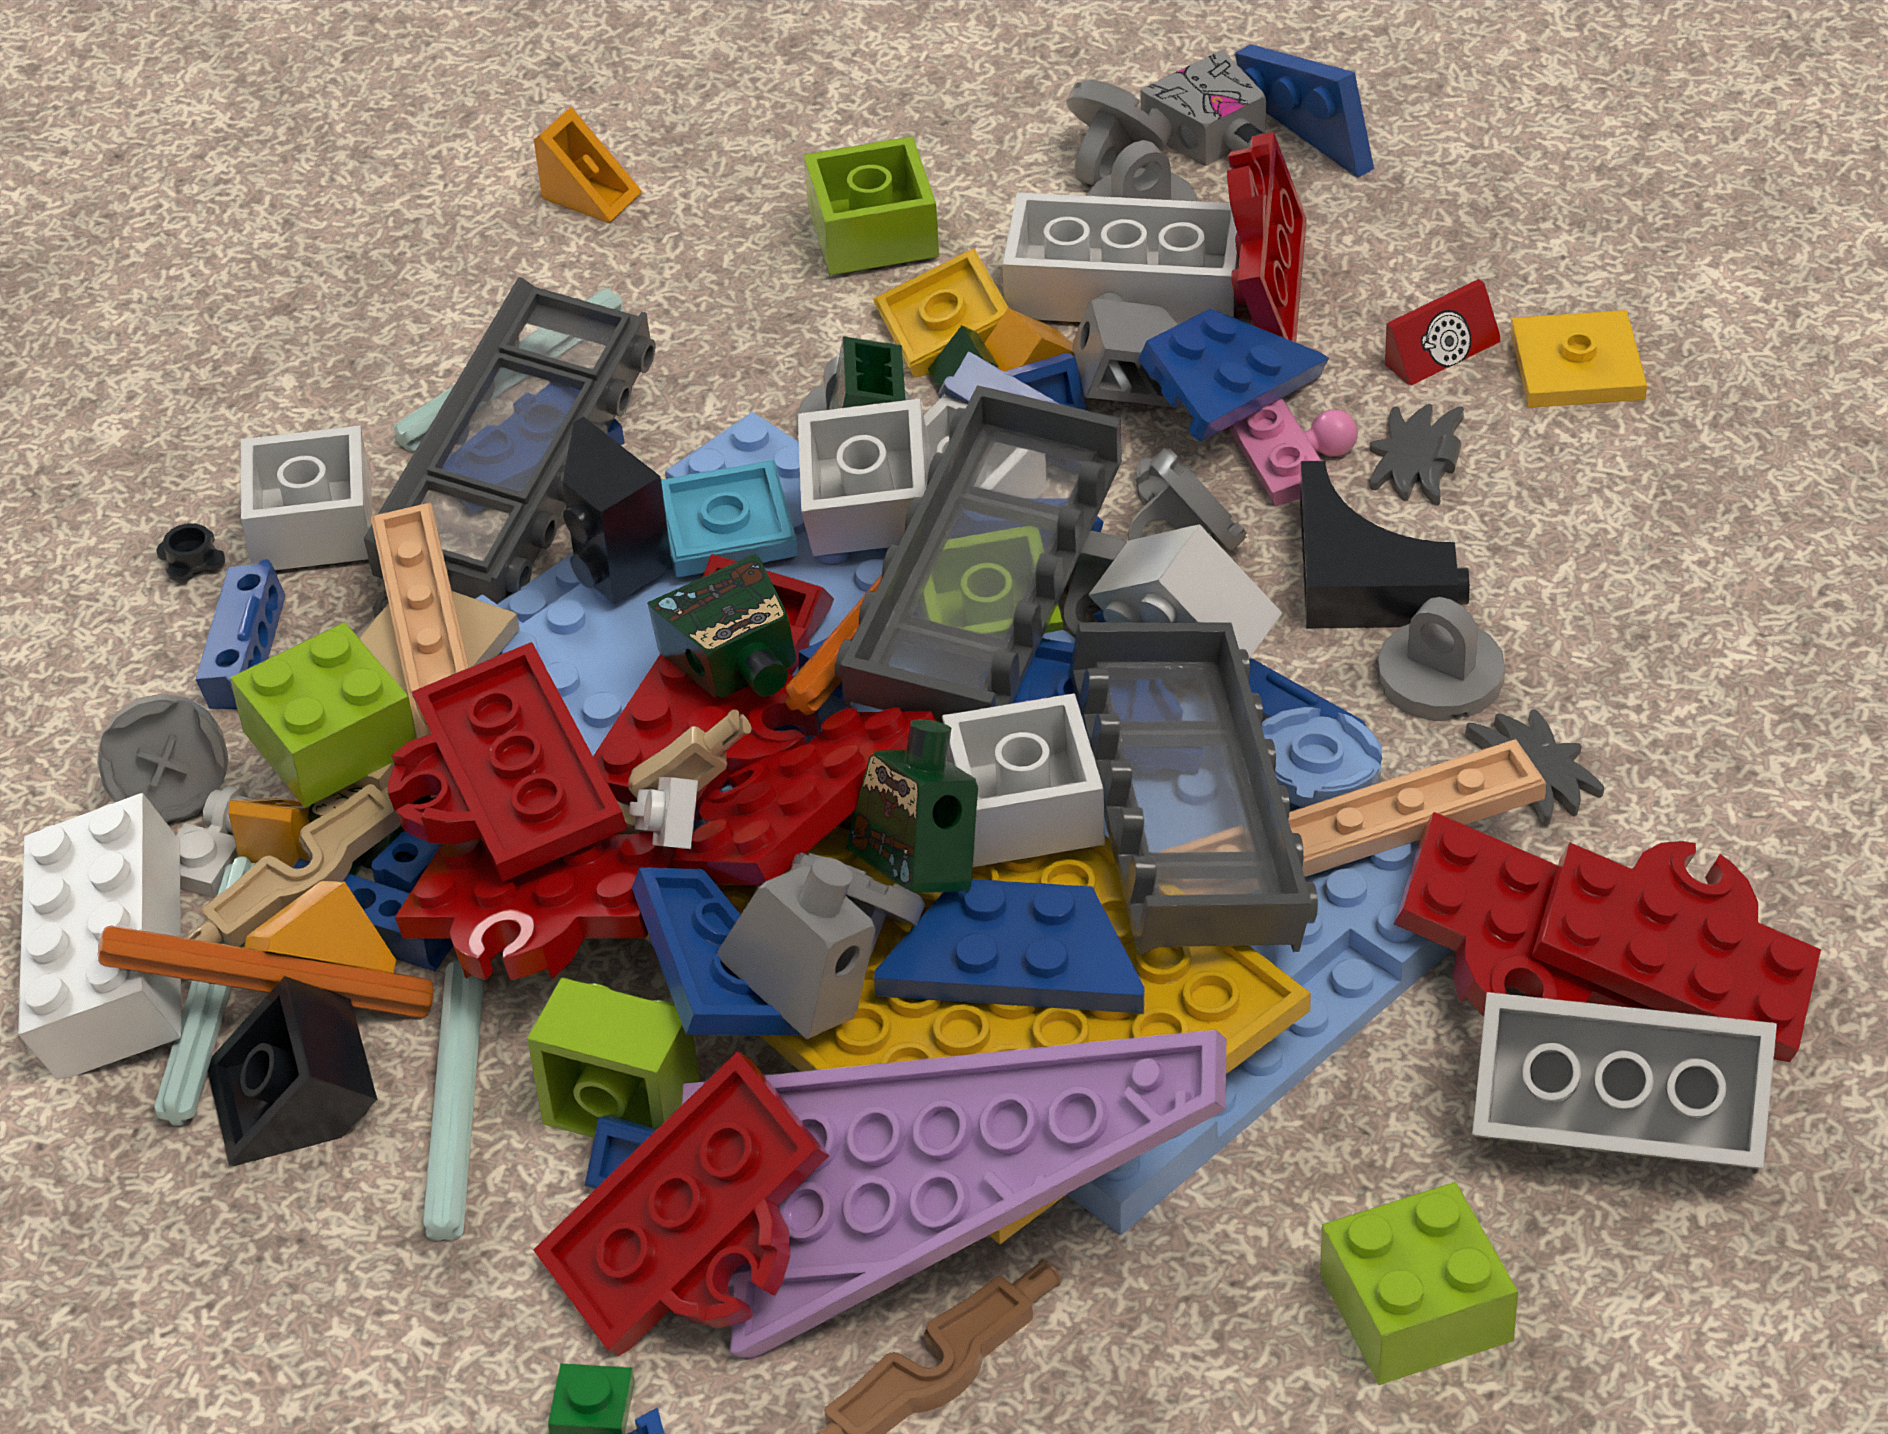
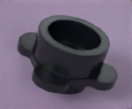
M196 523L182 524L172 528L167 532L163 542L156 549L158 558L167 562V575L173 581L188 580L191 575L198 574L204 570H217L225 563L224 552L217 550L213 545L215 541L213 532L205 526Z

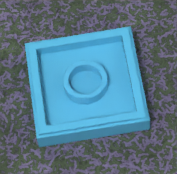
M775 460L661 479L670 552L676 578L704 573L711 554L737 562L755 553L761 562L798 556L797 539Z

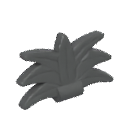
M1427 404L1420 408L1407 422L1404 421L1400 408L1393 407L1389 417L1390 439L1370 442V451L1383 457L1372 474L1370 480L1371 489L1378 490L1387 480L1393 478L1398 495L1402 500L1408 501L1415 483L1419 480L1426 497L1434 505H1440V481L1445 472L1453 473L1455 471L1462 445L1460 439L1453 434L1464 419V408L1457 407L1448 411L1431 426L1433 416L1432 404Z
M1533 709L1529 713L1528 721L1530 727L1512 717L1499 713L1495 715L1494 726L1499 732L1480 724L1467 723L1465 735L1483 749L1514 739L1518 741L1546 781L1545 799L1531 803L1543 826H1549L1551 822L1554 798L1571 815L1577 816L1581 801L1579 789L1597 798L1603 796L1604 785L1591 772L1574 762L1581 753V744H1556L1548 723L1537 710Z

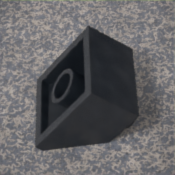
M584 416L573 423L562 479L566 504L563 517L570 531L573 549L570 563L577 579L589 589L594 587L615 604L673 568L661 476Z
M286 976L280 980L214 1053L208 1068L229 1165L232 1166L340 1139L360 1118L366 1115L370 1107L377 1100L351 999Z

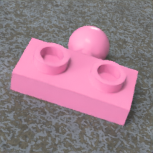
M1283 398L1229 426L1230 433L1274 506L1300 500L1301 461H1321L1316 452L1330 457L1342 456L1354 447L1358 437V428L1354 419L1348 413L1338 409L1322 412L1314 419L1311 429L1303 432Z

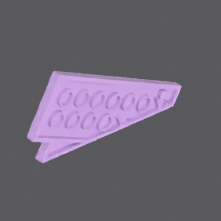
M1217 1030L765 1075V1078L824 1148L829 1157L778 1205L780 1213L789 1229L790 1260L783 1283L775 1297L752 1282L751 1265L749 1262L739 1266L731 1275L728 1285L729 1295L734 1294V1297L747 1303L754 1317L743 1323L732 1325L730 1353L739 1358H756L1225 1111L1226 1038ZM705 1082L683 1084L682 1104Z

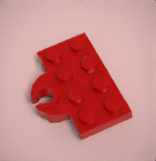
M1274 132L1252 136L1251 147L1232 151L1228 156L1231 170H1227V184L1230 206L1237 230L1235 245L1239 258V268L1232 270L1231 280L1237 302L1239 304H1247L1250 312V325L1296 342L1307 217Z
M790 625L797 659L791 667L787 668L788 679L783 688L777 693L766 697L757 695L750 686L724 698L713 697L660 653L593 755L616 800L630 805V802H637L638 799L629 790V777L635 767L668 747L693 726L699 727L705 733L708 732L733 709L739 711V717L743 714L751 725V732L726 751V769L697 792L694 820L701 821L703 819L699 812L703 799L710 791L721 790L729 775L748 764L772 754L806 745L805 734L817 736L821 728L818 711L811 715H805L800 709L791 711L785 703L789 696L786 686L795 677L792 674L799 665V651L809 647L806 628ZM783 725H794L799 727L805 734L795 729L786 731H775L773 729Z
M533 642L411 692L429 735L407 742L391 755L394 766L387 783L388 795L393 809L397 812L402 828L410 835L429 843L458 844L481 838L502 882L628 829L623 812ZM423 796H437L435 799L428 803L412 804L415 800Z
M894 707L880 712H858L855 708H847L832 714L821 724L823 731L806 745L772 754L735 771L727 777L733 788L729 791L720 792L719 789L710 791L703 799L699 809L705 824L692 833L691 849L684 848L671 859L675 869H703L715 884L761 886L766 881L782 875L791 867L796 854L799 855L800 852L806 854L855 811L869 757L877 750H906L911 721H936L932 712L901 711L900 708Z
M1433 811L1423 829L1394 925L1456 951L1453 980L1459 1003L1469 1000L1484 1017L1487 992L1507 994L1505 987H1512L1520 990L1527 997L1656 1010L1531 957L1558 865Z
M651 831L635 834H616L502 882L481 838L458 844H442L400 908L395 919L403 939H452L466 979L474 976L487 980L493 973L492 959L503 950L502 959L510 980L524 978L545 969L553 979L573 960L584 938H646L649 933L632 890L639 868H675L671 859L684 848L652 845L653 832Z
M1687 841L1659 843L1642 852L1633 868H1629L1571 842L1568 844L1558 863L1531 957L1658 1011L1777 1023L1774 1059L1791 1062L1799 1051L1821 949L1759 923L1758 900L1751 884L1729 859L1719 854L1705 876L1708 883L1705 884L1693 878L1686 870V867L1696 854V843Z
M737 1051L547 1235L533 1251L606 1349L618 1356L629 1351L670 1310L692 1323L708 1327L720 1328L740 1324L754 1317L747 1303L729 1295L728 1285L731 1275L739 1266L749 1262L751 1265L752 1282L775 1297L783 1283L790 1260L789 1229L780 1213L778 1205L812 1174L829 1155L751 1059Z

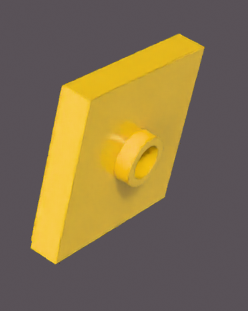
M975 248L873 298L874 304L894 342L897 345H902L903 358L914 378L931 374L928 368L961 325L976 331L983 343H985L1008 309L1006 302Z
M1627 310L1511 318L1510 333L1528 408L1646 400L1647 383Z

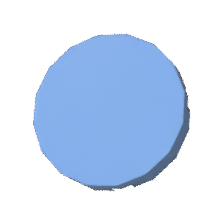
M1313 707L1281 711L1262 722L1265 739H1272L1275 745L1276 779L1278 785L1286 786L1290 803L1306 807L1377 784L1381 774L1382 746L1369 728L1352 716L1338 712L1337 719L1320 716L1321 709Z

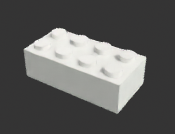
M1017 192L1002 263L1004 301L1008 308L1035 320L1081 322L1088 302L1101 294L1114 292L1119 294L1124 302L1156 305L1166 309L1177 324L1208 309H1213L1235 318L1237 300L1233 292L1231 273L1232 270L1239 268V258L1235 245L1237 230L1230 203Z
M143 793L107 804L94 811L56 825L47 826L37 832L24 836L18 1035L56 1079L76 1076L181 1038V979L105 967L98 962L99 939L104 928L110 925L181 937L180 840Z
M1487 992L1472 1135L1487 1139L1762 1169L1764 1166L1777 1023Z

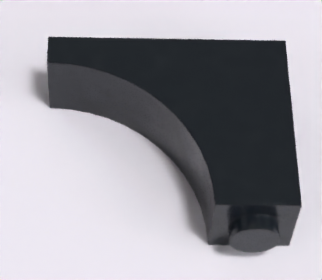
M1301 461L1300 516L1306 629L1402 627L1410 624L1417 611L1430 598L1442 597L1460 605L1469 604L1468 567H1457L1455 542H1438L1407 537L1375 525L1351 509L1338 495L1330 482L1325 461Z

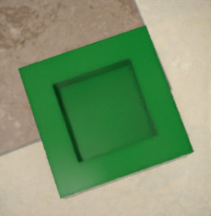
M560 1363L548 1421L549 1433L625 1434L635 1384L633 1367Z

